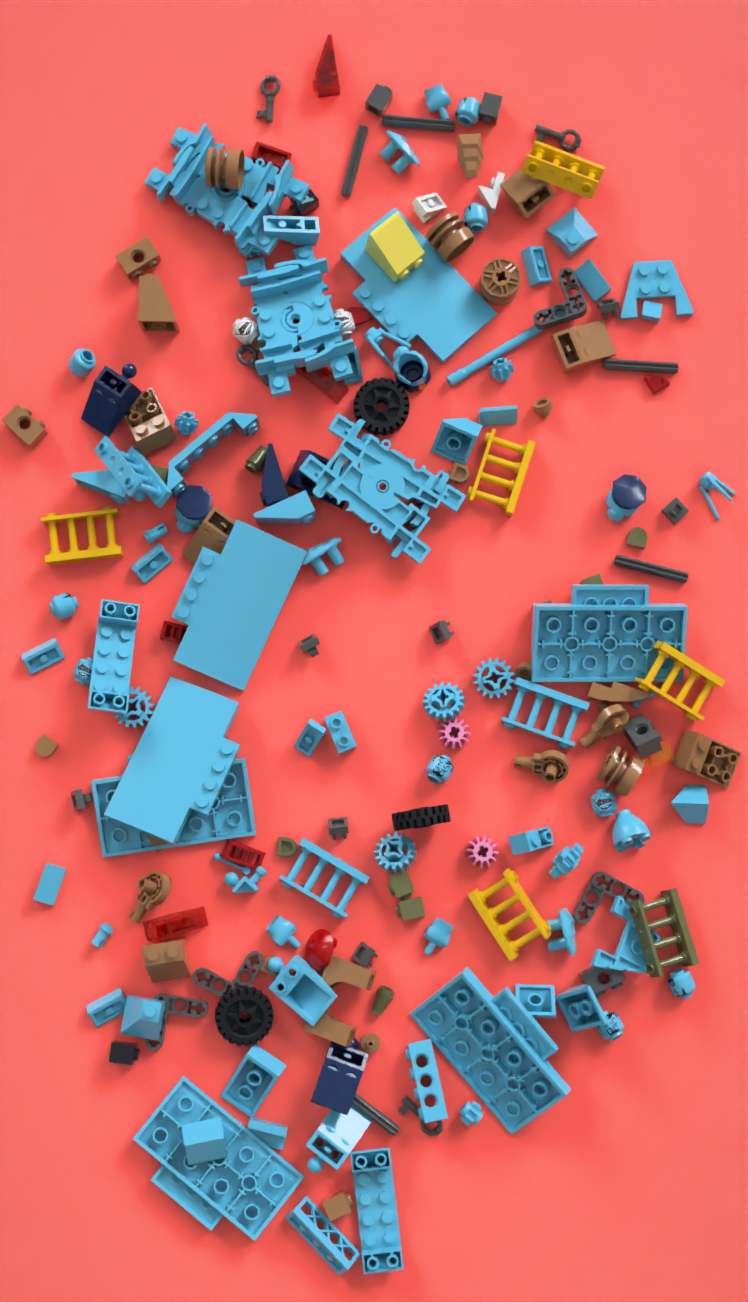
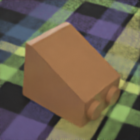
M154 274L139 276L138 322L142 331L180 332L176 316L159 277Z
M186 938L148 943L142 946L144 965L152 983L191 977Z

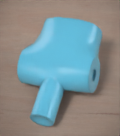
M442 84L424 91L430 113L439 111L443 120L449 119L445 107L452 102Z
M280 915L276 916L267 926L266 932L280 947L286 942H289L295 949L301 945L292 936L297 929L296 926L290 921L283 919Z
M436 918L423 934V937L429 940L424 952L431 955L436 945L445 948L449 943L451 932L454 929L453 926L440 918Z

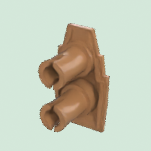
M481 133L458 134L457 160L460 162V168L463 169L465 178H477L482 159H484Z

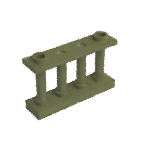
M677 888L660 891L662 897L651 902L642 904L641 899L628 902L629 912L633 917L645 957L646 969L651 978L664 976L663 968L680 962L683 967L699 964ZM665 906L667 917L650 923L647 922L645 911ZM670 924L673 936L653 942L650 931ZM676 943L679 954L659 961L656 950Z

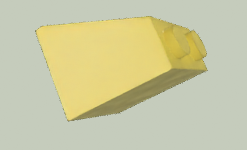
M398 212L394 213L369 233L365 246V251L394 282L406 278L413 267L415 269L423 263L422 259L425 254Z

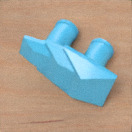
M387 130L386 132L391 138V142L379 152L381 156L388 161L398 150L403 151V155L392 165V168L399 175L410 163L420 167L419 159L413 153L406 138Z
M334 537L308 548L302 564L306 565L311 562L318 576L324 575L329 569L320 557L327 552L334 566H338L345 561L337 548V544L342 539Z
M567 908L558 911L560 918L546 920L551 927V931L562 929L564 936L548 940V947L550 952L567 949L570 955L573 956L576 955L577 948L575 920Z

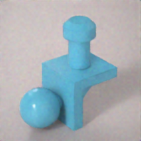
M258 866L256 868L257 871L250 879L245 875L240 881L236 873L229 872L225 875L224 882L227 886H235L232 889L234 893L258 891L260 887L256 883L262 876L265 877L267 871L263 867Z

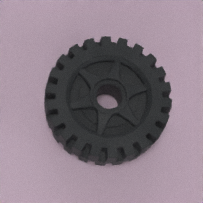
M381 377L380 379L373 378L372 381L369 380L360 387L356 393L353 408L356 420L363 419L366 421L362 427L363 429H366L369 433H374V435L382 434L383 436L388 433L392 434L396 430L398 431L404 425L409 414L410 405L407 392L398 382H394L390 378L385 379V377ZM379 403H384L387 408L379 410L376 406Z
M448 804L416 808L391 814L394 831L451 822Z
M243 985L241 988L240 986L235 987V989L231 988L228 990V993L222 995L216 1006V1026L220 1035L222 1034L223 1038L231 1044L236 1043L237 1046L242 1044L245 1047L251 1043L255 1045L257 1041L261 1042L272 1028V1005L266 994L264 995L261 990H256V987L251 986L249 988L247 985ZM241 1013H248L249 1017L241 1019L239 1015Z

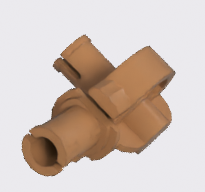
M603 702L598 706L597 710L600 714L596 722L591 725L592 730L579 740L585 748L588 749L598 739H605L607 736L623 731L625 724L629 720V714L622 705L615 704L609 706L607 702Z
M547 750L542 752V754L534 753L533 757L515 755L514 767L531 769L533 774L539 775L548 783L562 781L567 777L570 762L563 753L556 750Z
M152 871L145 878L142 877L138 880L137 887L140 893L137 896L138 904L129 915L132 921L139 923L147 910L153 911L156 905L162 904L167 899L171 889V878L166 874Z

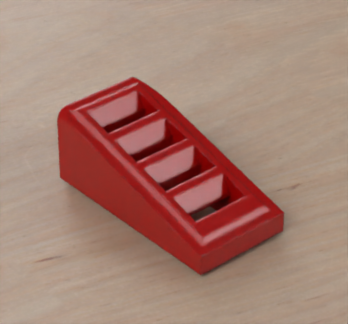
M256 141L251 159L255 164L256 160L261 158L266 166L270 161L273 166L281 170L286 160L290 161L292 153ZM259 151L262 152L261 157L258 156ZM266 153H270L268 160L265 159ZM274 155H277L276 162L272 161ZM281 156H282V157H285V158H284V161H283V165H282V164H279V163H280Z
M164 621L160 640L180 645L184 631L187 630L188 626ZM172 627L171 636L167 637L168 629ZM180 629L178 639H175L176 630Z
M227 839L221 857L256 870L258 866H261L266 853ZM235 846L232 856H230L231 848ZM242 848L243 850L241 852L240 858L238 859L236 858L237 854L239 852V849ZM247 851H250L247 862H245L244 859ZM254 854H258L254 865L251 864Z

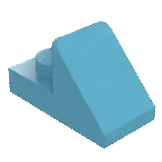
M310 719L295 743L294 748L310 757L324 737L327 729Z

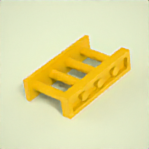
M535 140L531 153L527 155L522 173L592 199L605 167Z
M492 428L491 433L487 432L484 443L487 444L474 487H469L466 497L470 498V504L473 503V499L476 497L501 505L506 509L505 515L512 517L536 442L529 440L527 445L523 444L522 446L494 437L496 429ZM491 444L519 452L523 456L522 462L514 463L489 455ZM485 462L514 470V473H517L516 480L509 481L484 473ZM480 479L509 488V491H512L510 498L506 497L504 499L477 490Z
M106 506L98 511L65 515L48 513L46 517H40L43 524L49 525L51 551L49 555H44L45 563L47 565L124 556L123 548L118 546L115 541L113 516L119 515L118 509H114L113 506ZM105 517L108 538L107 548H99L97 546L94 518ZM86 519L89 547H87L88 550L80 551L77 544L75 521ZM60 522L68 523L70 549L68 550L69 552L61 553L58 546L56 523Z
M657 641L653 648L659 651V655L645 680L636 677L634 681L639 683L638 687L646 692L651 691L686 713L685 717L688 719L703 721L705 717L698 714V711L707 695L715 686L723 687L726 681L667 643ZM671 658L674 660V666L661 689H658L651 683L665 659ZM685 667L690 670V675L678 696L674 699L667 692L681 668ZM701 677L705 680V685L690 709L682 703L696 678L699 679Z
M507 868L503 872L504 879L484 891H479L476 888L467 896L509 961H512L520 954L518 950L521 946L541 934L547 939L552 933L550 932L551 927L546 920L543 921L519 884L518 875L515 871ZM510 884L516 894L498 906L490 908L486 902L487 898ZM521 901L527 911L506 924H500L497 919L498 914ZM531 917L537 928L516 941H511L508 931Z

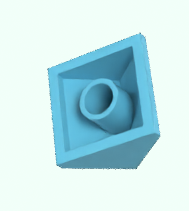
M515 984V997L532 1017L556 1018L554 985Z
M220 1117L181 1125L188 1165L227 1157Z

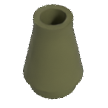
M260 445L246 460L245 468L249 472L258 474L262 471L268 448Z
M384 985L377 988L371 1012L381 1016L394 999L395 991Z

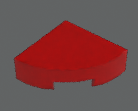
M361 307L348 308V311L353 316L355 327L372 320V316L367 310Z
M654 375L644 377L653 395L670 386V383L665 378Z

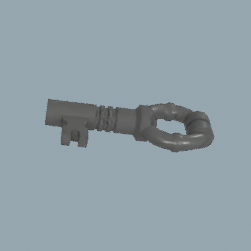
M266 75V78L263 79L260 85L261 92L266 97V110L257 111V114H259L257 119L264 117L268 123L273 122L274 97L281 87L280 81L275 75ZM266 83H276L274 91L265 90Z
M536 125L535 132H538L539 136L536 138V141L543 143V138L546 135L557 139L565 151H573L580 147L582 139L574 129H567L560 133L544 126ZM567 134L575 136V142H573L572 146L564 144Z
M244 344L236 349L238 362L252 367L258 375L255 361L258 358L256 349ZM249 350L253 354V358L245 361L241 354ZM268 374L258 375L266 387L270 385Z
M405 1095L401 1100L404 1105L398 1109V1112L401 1111L403 1116L410 1109L420 1119L419 1107ZM424 1119L420 1120L422 1131L427 1135L436 1137L443 1131V1123L441 1120L436 1121L438 1125L430 1131L426 1128Z

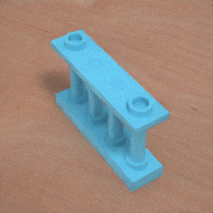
M108 436L103 437L94 451L126 493L133 497L137 490L145 492L156 506L162 508L172 492L138 448L131 446L127 453L118 450Z
M516 677L513 686L517 687L516 690L518 692L509 717L501 718V722H504L503 726L513 730L517 727L558 742L559 747L568 750L569 747H575L576 743L571 742L570 738L579 713H582V711L586 712L590 703ZM530 691L535 693L536 699L525 725L515 720L525 693L527 694ZM549 698L553 700L554 706L545 731L533 728L543 700ZM565 704L571 706L572 712L563 738L552 735V731L560 709Z
M302 838L299 845L303 846L301 848L302 852L288 876L281 875L279 877L283 880L281 884L289 889L295 887L332 909L331 914L341 919L344 916L347 918L348 913L344 912V909L358 885H361L362 882L366 884L370 877L314 843ZM314 853L319 856L317 859L319 862L304 887L294 882V879L307 857ZM330 862L336 866L334 869L336 871L319 897L310 890L325 865H328ZM348 873L352 875V882L336 907L327 900L341 876Z

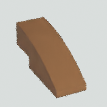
M613 681L611 688L592 682L587 698L599 702L626 704L648 700L650 694Z

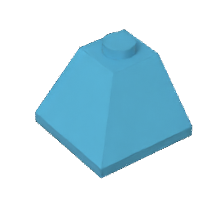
M575 207L546 229V233L569 259L598 236Z
M467 418L443 419L431 452L466 465L483 425Z
M127 994L120 1034L159 1041L166 1001Z

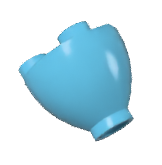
M628 809L616 813V821L612 831V840L616 851L623 852L630 847L635 849L644 847L646 845L645 841L651 838V833L646 824L637 816L631 814Z

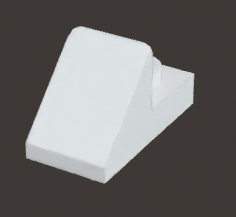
M498 172L496 178H492L490 188L478 186L477 192L492 215H494L501 192L499 184L504 181L505 173Z
M437 192L417 197L411 202L414 205V212L422 223H426L447 208Z

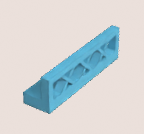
M307 1195L284 1217L338 1275L346 1272L361 1254ZM306 1204L310 1208L311 1215H306L300 1208ZM316 1220H321L324 1223V1230H320L316 1226ZM330 1234H334L337 1237L338 1244H333L330 1241ZM343 1249H348L353 1254L350 1260L344 1256Z

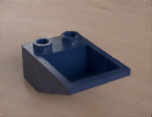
M131 363L125 364L122 367V375L105 365L93 383L81 419L105 436H108V438L142 392L128 380L136 376V366Z
M356 1038L353 1039L349 1047L331 1041L310 1102L348 1116L369 1055L356 1050L358 1048Z

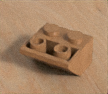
M522 166L499 185L517 215L527 219L556 195L548 182L522 173Z

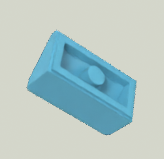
M530 246L524 249L521 255L530 287L552 282L544 247Z
M590 259L574 271L578 281L594 303L610 292L611 287Z
M517 406L480 408L478 413L479 424L483 425L482 427L516 424Z
M158 543L132 564L130 568L145 584L174 559Z
M56 638L21 655L22 661L31 675L65 658Z
M46 863L33 900L54 906L67 869Z
M118 988L86 1006L87 1014L95 1026L98 1027L124 1013L126 997L122 989Z

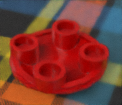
M320 929L315 931L307 941L305 957L312 967H327L330 964L333 950L337 946V939L328 930Z

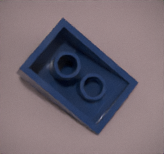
M272 443L268 444L261 484L263 491L259 492L263 506L268 507L289 498Z
M300 450L286 485L299 492L306 490L307 494L313 497L312 490L316 484L298 469L310 454L324 465L329 460L311 450ZM326 493L322 498H316L340 509H343L346 502L341 501L337 505L336 499H330Z

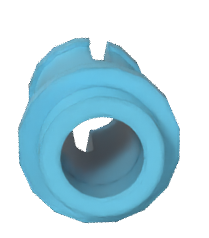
M162 522L149 531L145 530L146 532L143 535L149 544L151 542L155 543L156 539L169 532Z
M106 922L103 925L100 924L99 931L91 940V943L96 947L102 948L109 935L113 934L114 928Z

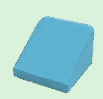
M644 300L640 319L659 322L663 304Z

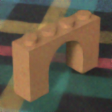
M332 955L330 964L327 967H323L324 972L321 977L331 989L340 983L346 982L364 990H371L377 971ZM329 1008L314 1026L305 1019L303 1020V1030L345 1047L351 1046L357 1027L333 1017Z

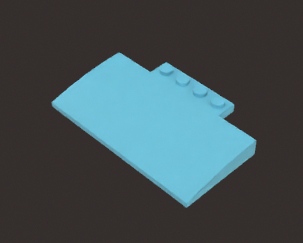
M396 207L379 219L340 253L341 259L363 281L352 292V295L388 333L407 343H410L417 337L442 365L498 314L449 262L443 261L437 250L431 246L425 237ZM398 212L425 254L422 259L423 263L415 269L413 267L406 278L394 282L365 251V246L369 233L394 213Z
M238 519L221 554L203 546L171 616L188 624V628L173 660L244 691L308 551Z
M572 584L571 603H533L531 681L635 682L636 677L645 680L659 655V651L653 648L657 641L665 642L685 655L688 606L684 603H648L649 585ZM671 658L665 659L652 682H665L674 666V660ZM681 668L674 682H683L684 668Z
M170 676L104 816L175 846L192 810L209 816L241 748L240 744L226 739L239 711V702Z
M133 754L128 755V762L130 761ZM246 757L234 760L209 816L194 810L191 811L175 846L171 844L152 846L147 837L148 834L104 816L123 775L93 779L91 781L103 858L256 835Z
M468 966L410 1013L413 1019L511 1135L566 1097L571 1090L569 1085L547 1061V1058L559 1049L555 1042L508 987H505L493 997Z
M185 1076L180 1079L133 1138L134 1141L162 1163V1166L150 1179L154 1184L210 1231H212L224 1215L254 1241L305 1177ZM220 1117L227 1157L211 1160L210 1163L201 1162L188 1165L181 1125Z

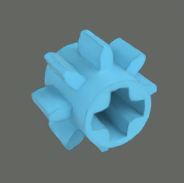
M506 358L494 360V366L490 367L493 378H497L498 381L510 379V373L514 372L511 361H507Z
M184 411L181 415H177L174 426L178 427L179 433L190 435L197 429L199 420L195 419L193 413Z
M475 1100L472 1104L467 1101L459 1111V1114L462 1115L461 1121L467 1126L470 1123L476 1125L483 1116V1113L480 1111L482 1106Z

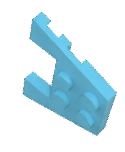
M672 260L633 263L620 320L637 319L636 300L674 297L676 317L692 316L694 314V310Z
M615 896L610 912L626 920L625 927L614 956L601 949H596L590 966L648 974L645 957L633 917L629 912V906L624 902L625 899L622 896ZM654 930L650 931L653 942L661 940V937Z

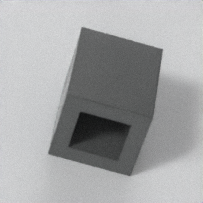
M377 83L365 101V109L382 118L393 100L391 89Z
M484 92L478 120L488 125L496 124L503 96Z

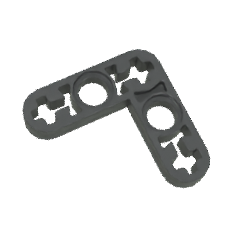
M563 268L558 274L559 283L566 302L536 312L533 317L536 328L540 330L548 329L581 318L587 313L586 301L573 269ZM565 275H568V277H570L569 284H567L566 278H564ZM571 289H575L578 291V293L574 296H570L567 294L568 291ZM576 301H578L581 310H577L575 306ZM558 311H564L565 315L563 317H557L555 316V313Z
M596 872L574 910V918L578 923H588L604 893L614 898L619 896L615 895L612 890L616 884H620L623 887V892L620 894L622 897L626 895L627 888L630 889L628 892L630 895L635 896L636 893L638 894V899H641L642 904L644 903V896L640 891L607 873ZM603 875V880L608 883H610V879L613 880V882L609 885L608 891L605 890V888H607L606 885H597L598 881L596 880V877H601ZM589 892H594L597 895V900L594 903H589L586 900ZM626 897V900H624L628 906V902L632 901L629 897ZM584 902L593 908L592 910L588 908L585 913L588 917L580 920L578 912L584 910L585 906H581Z
M258 951L250 952L246 956L233 982L204 967L194 971L193 980L197 985L222 998L223 993L228 988V984L232 986V989H235L237 986L241 988L243 985L251 987L264 961L263 956ZM258 955L260 963H255L252 968L256 969L255 973L248 968H244L245 964L248 967L250 966V956ZM204 971L205 977L209 979L211 975L215 977L211 981L210 987L206 985L208 983L207 980L203 979L201 982L198 980L199 976H197V973ZM242 972H248L251 975V980L248 983H243L240 980ZM216 980L224 982V989L222 991L214 989L213 984Z
M157 994L153 999L159 1000L160 997H163V1001H166L165 1015H163V1025L161 1026L162 1034L159 1037L160 1044H156L155 1047L149 1042L150 1039H146L145 1044L147 1048L157 1051L163 1046L169 1013L201 1018L208 1013L209 1006L207 1002L202 999L178 995ZM183 1000L186 1008L183 1011H178L175 1008L176 1001ZM189 1001L193 1002L191 1006H198L201 1003L205 1011H201L198 1014L196 1009H191V1013H188Z

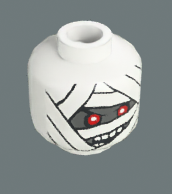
M344 309L335 310L333 312L335 320L338 319L342 322V330H340L342 339L350 337L355 330L352 314L344 311Z
M249 317L238 318L232 325L234 328L233 336L244 345H253L260 336L258 324Z

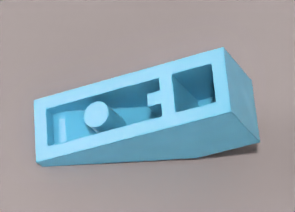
M262 216L264 234L276 236L278 239L296 245L311 244V246H316L320 235L318 217Z

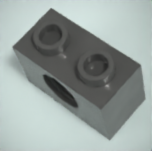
M640 714L628 720L623 730L626 738L641 760L662 750L660 743L662 737L658 730L654 731V726L650 719L646 720L644 715Z
M591 967L579 973L583 984L590 985L596 997L604 994V990L612 987V989H616L622 986V982L626 980L623 972L620 970ZM601 973L608 975L606 983L601 984L598 981Z

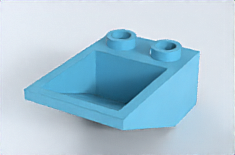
M109 470L72 473L71 478L78 485L107 495L118 504L123 505L124 502L130 504L132 497L126 493ZM137 490L133 498L137 501H143L148 495Z
M298 954L291 958L285 967L283 966L282 959L279 957H272L268 961L269 970L275 973L279 972V975L268 988L309 1024L314 1026L336 999L337 994L317 971Z
M351 1105L348 1116L330 1110L306 1142V1146L317 1154V1157H312L308 1161L309 1171L312 1173L320 1172L323 1168L324 1160L338 1170L370 1125L372 1119L354 1105ZM317 1138L323 1139L322 1145L316 1144ZM333 1150L339 1152L338 1157H332L331 1153Z

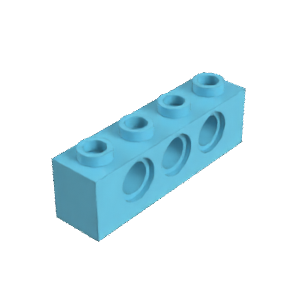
M431 1039L408 1044L409 1048L405 1049L407 1061H412L413 1068L409 1070L411 1079L416 1080L417 1088L413 1089L416 1100H420L421 1108H418L420 1120L424 1119L425 1123L447 1119L448 1115ZM420 1056L426 1057L428 1061L427 1065L422 1068L416 1064V1060ZM423 1076H429L432 1079V1084L429 1087L421 1085L420 1080ZM429 1095L436 1098V1104L433 1107L425 1105V1098Z

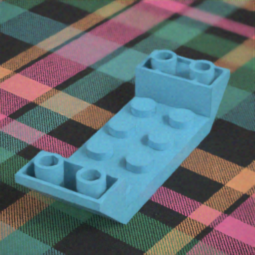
M228 412L170 460L167 486L172 492L171 496L174 498L188 486L180 475L181 472L185 473L191 468L190 464L195 460H201L209 448L213 449L220 443L219 440L222 437L231 435L235 430L234 427H237L245 438L248 435H254L260 426L258 417L255 414Z
M101 600L88 694V709L127 714L134 642L140 609L139 604Z
M390 1147L350 1152L364 1274L403 1270Z

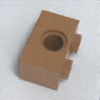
M148 237L143 238L115 256L129 280L138 278L148 268H155L161 261L158 252ZM137 257L144 258V260L141 263L135 262V259Z
M17 404L2 419V422L33 450L48 434L44 429L46 425L40 419L35 421L31 417L33 413L25 406L21 408ZM30 422V427L22 429L23 423Z

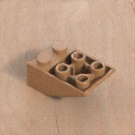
M603 320L562 330L552 334L550 340L564 375L617 355Z
M153 388L142 391L124 417L141 452L145 455L178 438Z
M214 506L199 526L182 556L195 564L203 546L221 554L236 521Z
M685 730L671 766L722 787L729 788L741 752L699 732Z

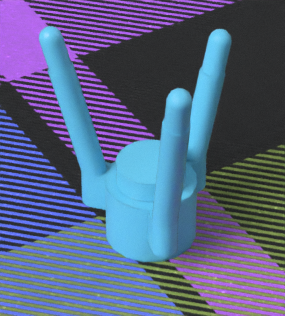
M375 327L370 328L366 332L364 339L393 368V363L379 347L384 341L383 335L408 348H411V344L384 331L381 327L378 330Z
M709 471L698 480L701 484L698 488L702 491L716 520H720L706 489L711 491L713 488H716L729 501H732V498L727 492L735 495V492Z

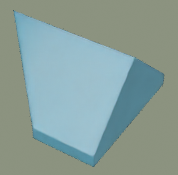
M686 785L671 801L672 806L686 823L706 824L709 808L706 785Z

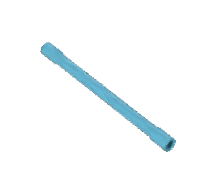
M575 302L577 310H580L579 305ZM558 311L555 313V316L557 317H563L565 315L564 311ZM534 325L464 368L446 377L451 387L456 385L470 374L544 330H540Z

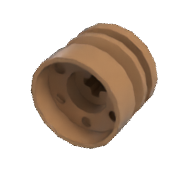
M209 147L205 161V177L208 188H213L216 184V187L220 189L225 180L227 189L241 190L245 166L243 149L230 148L227 157H225L223 148L220 147L217 151L216 147Z
M451 212L439 219L425 235L426 240L431 242L432 247L440 246L437 253L446 263L461 255L476 238L468 227L461 228L463 220L458 219L459 215L456 212Z
M496 258L488 262L483 268L480 280V293L483 299L495 306L510 303L516 297L521 282V274L517 265L505 258ZM503 277L504 280H501V282H499L498 279Z
M616 745L603 760L596 780L602 782L608 776L605 785L609 786L613 780L616 781L614 791L626 797L639 778L646 762L636 756L626 761L628 751L624 750L619 757L621 747Z

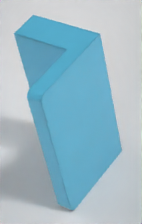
M250 1117L247 1128L269 1147L282 1150L289 1126Z

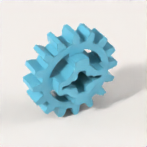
M497 657L494 662H492L491 658H488L487 664L481 661L482 668L476 667L479 673L473 674V677L477 678L473 684L479 685L477 692L482 690L483 697L489 694V699H492L493 695L500 699L501 693L504 696L507 695L506 689L512 690L509 684L515 682V680L511 679L514 672H509L511 665L506 667L505 660L499 663V658ZM495 666L500 667L504 672H499ZM488 668L487 676L481 677L483 670ZM492 674H494V676L500 677L499 679H497L496 683H494L493 680H488V678H490ZM507 679L505 686L500 689L501 681ZM483 685L491 686L493 691L486 689Z
M441 682V686L434 684V689H427L428 694H424L423 706L425 713H429L430 718L436 716V721L443 718L444 722H447V718L450 717L454 720L455 714L461 715L460 710H464L465 698L463 691L459 690L457 685L452 687L451 682H449L446 686L444 682Z
M132 686L129 688V695L138 696L134 699H129L127 714L117 713L114 715V718H121L119 720L120 724L126 722L125 727L129 728L130 724H132L133 728H137L138 723L144 726L143 721H149L148 715L153 714L150 708L155 706L149 703L152 697H146L148 693L146 690L140 693V687H137L136 691H134ZM144 701L146 704L145 712L142 710V703ZM131 703L136 704V711H130L129 705ZM132 716H139V717H140L139 719H136V720H128V719L131 718Z
M397 832L394 833V836L387 833L388 838L381 837L382 843H376L377 849L374 850L375 859L379 863L380 868H385L386 872H389L391 869H393L394 874L397 873V869L404 872L405 866L411 867L410 861L415 862L414 856L417 855L415 843L412 842L410 836L406 838L405 833H402L400 836Z
M577 842L570 848L565 846L551 861L553 865L548 873L554 879L562 873L566 876L578 865V862L581 860L579 858L580 854L583 853L584 848Z

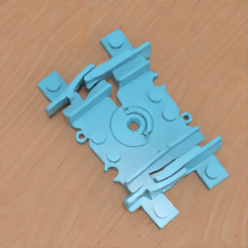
M205 123L197 135L178 127L170 141L172 147L179 149V152L172 161L173 170L168 175L154 167L144 181L145 185L157 192V200L160 202L163 201L170 189L173 188L169 194L177 204L185 207L189 216H193L197 211L200 217L214 224L215 229L220 225H225L223 232L225 235L231 234L235 236L234 243L236 247L245 249L249 243L255 249L269 256L279 240L276 236L264 234L262 216L268 214L275 215L285 197L302 204L310 189V185L291 177L294 168L289 160H286L280 173L277 174L279 168L273 166L272 162L269 161L266 166L264 160L259 158L254 164L252 159L244 156V179L241 190L224 192L226 187L225 180L220 189L216 187V184L213 188H208L205 177V161L209 147H216L218 151L221 147L225 150V144H216L211 130ZM242 197L250 200L255 209L250 208L248 202L243 200Z
M311 244L293 249L296 260L274 264L275 269L267 271L264 257L246 261L248 275L239 277L241 287L252 285L250 289L255 306L250 311L252 316L257 318L260 333L257 339L258 343H266L265 347L259 348L260 353L264 355V359L255 361L258 375L268 374L272 397L291 394L288 376L296 375L297 367L306 366L307 372L331 366L335 382L354 376L347 354L355 351L353 339L346 341L342 339L340 333L342 322L338 319L335 320L330 304L332 300L331 294L323 295L325 291H329L328 285L324 284L321 275L329 271L327 259L324 257L316 260ZM299 319L300 321L299 323L294 324L293 320Z
M337 413L327 430L343 440L339 449L326 465L310 454L298 469L316 484L312 490L313 497L315 499L322 498L326 493L330 499H336L337 505L341 501H346L348 503L346 512L351 511L366 524L372 523L369 527L370 533L376 534L380 530L383 536L382 539L390 544L396 538L399 540L398 544L389 554V557L397 558L403 552L417 564H421L431 550L430 547L417 538L431 519L427 516L429 508L437 509L441 503L452 511L457 512L466 495L451 485L446 484L449 479L448 473L439 471L435 476L426 470L425 465L421 469H416L414 467L416 459L411 460L395 449L389 450L391 442L388 439L383 440L381 444L379 439L372 434H363L361 439H358L356 436L366 421L359 419L355 424ZM379 484H385V490H381ZM398 497H401L405 500H414L420 503L421 506L418 509L412 503L406 505L401 500H399ZM415 515V517L408 523L411 525V527L415 529L409 532L402 525L408 522Z

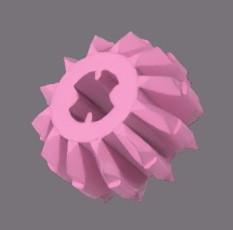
M454 716L453 723L447 718L448 726L441 722L440 726L445 730H438L439 734H444V736L439 738V741L446 739L445 747L451 742V749H455V743H457L459 748H462L460 740L467 743L468 739L463 736L471 735L470 732H464L465 729L469 728V725L461 726L464 719L456 723V716ZM451 728H455L454 730H456L457 728L459 730L457 738H454V736L451 737L449 735V733L451 732Z
M482 835L480 842L478 836H475L476 844L472 841L468 842L469 845L473 846V849L466 848V852H472V855L467 856V859L469 860L474 857L475 859L472 862L474 866L480 861L479 868H483V861H485L487 867H490L489 859L493 862L497 861L496 858L492 857V854L499 855V852L492 849L498 847V845H490L493 838H489L485 842L486 836ZM480 846H483V848H487V851L485 852V857H482V855L479 856L477 853L478 851H480Z

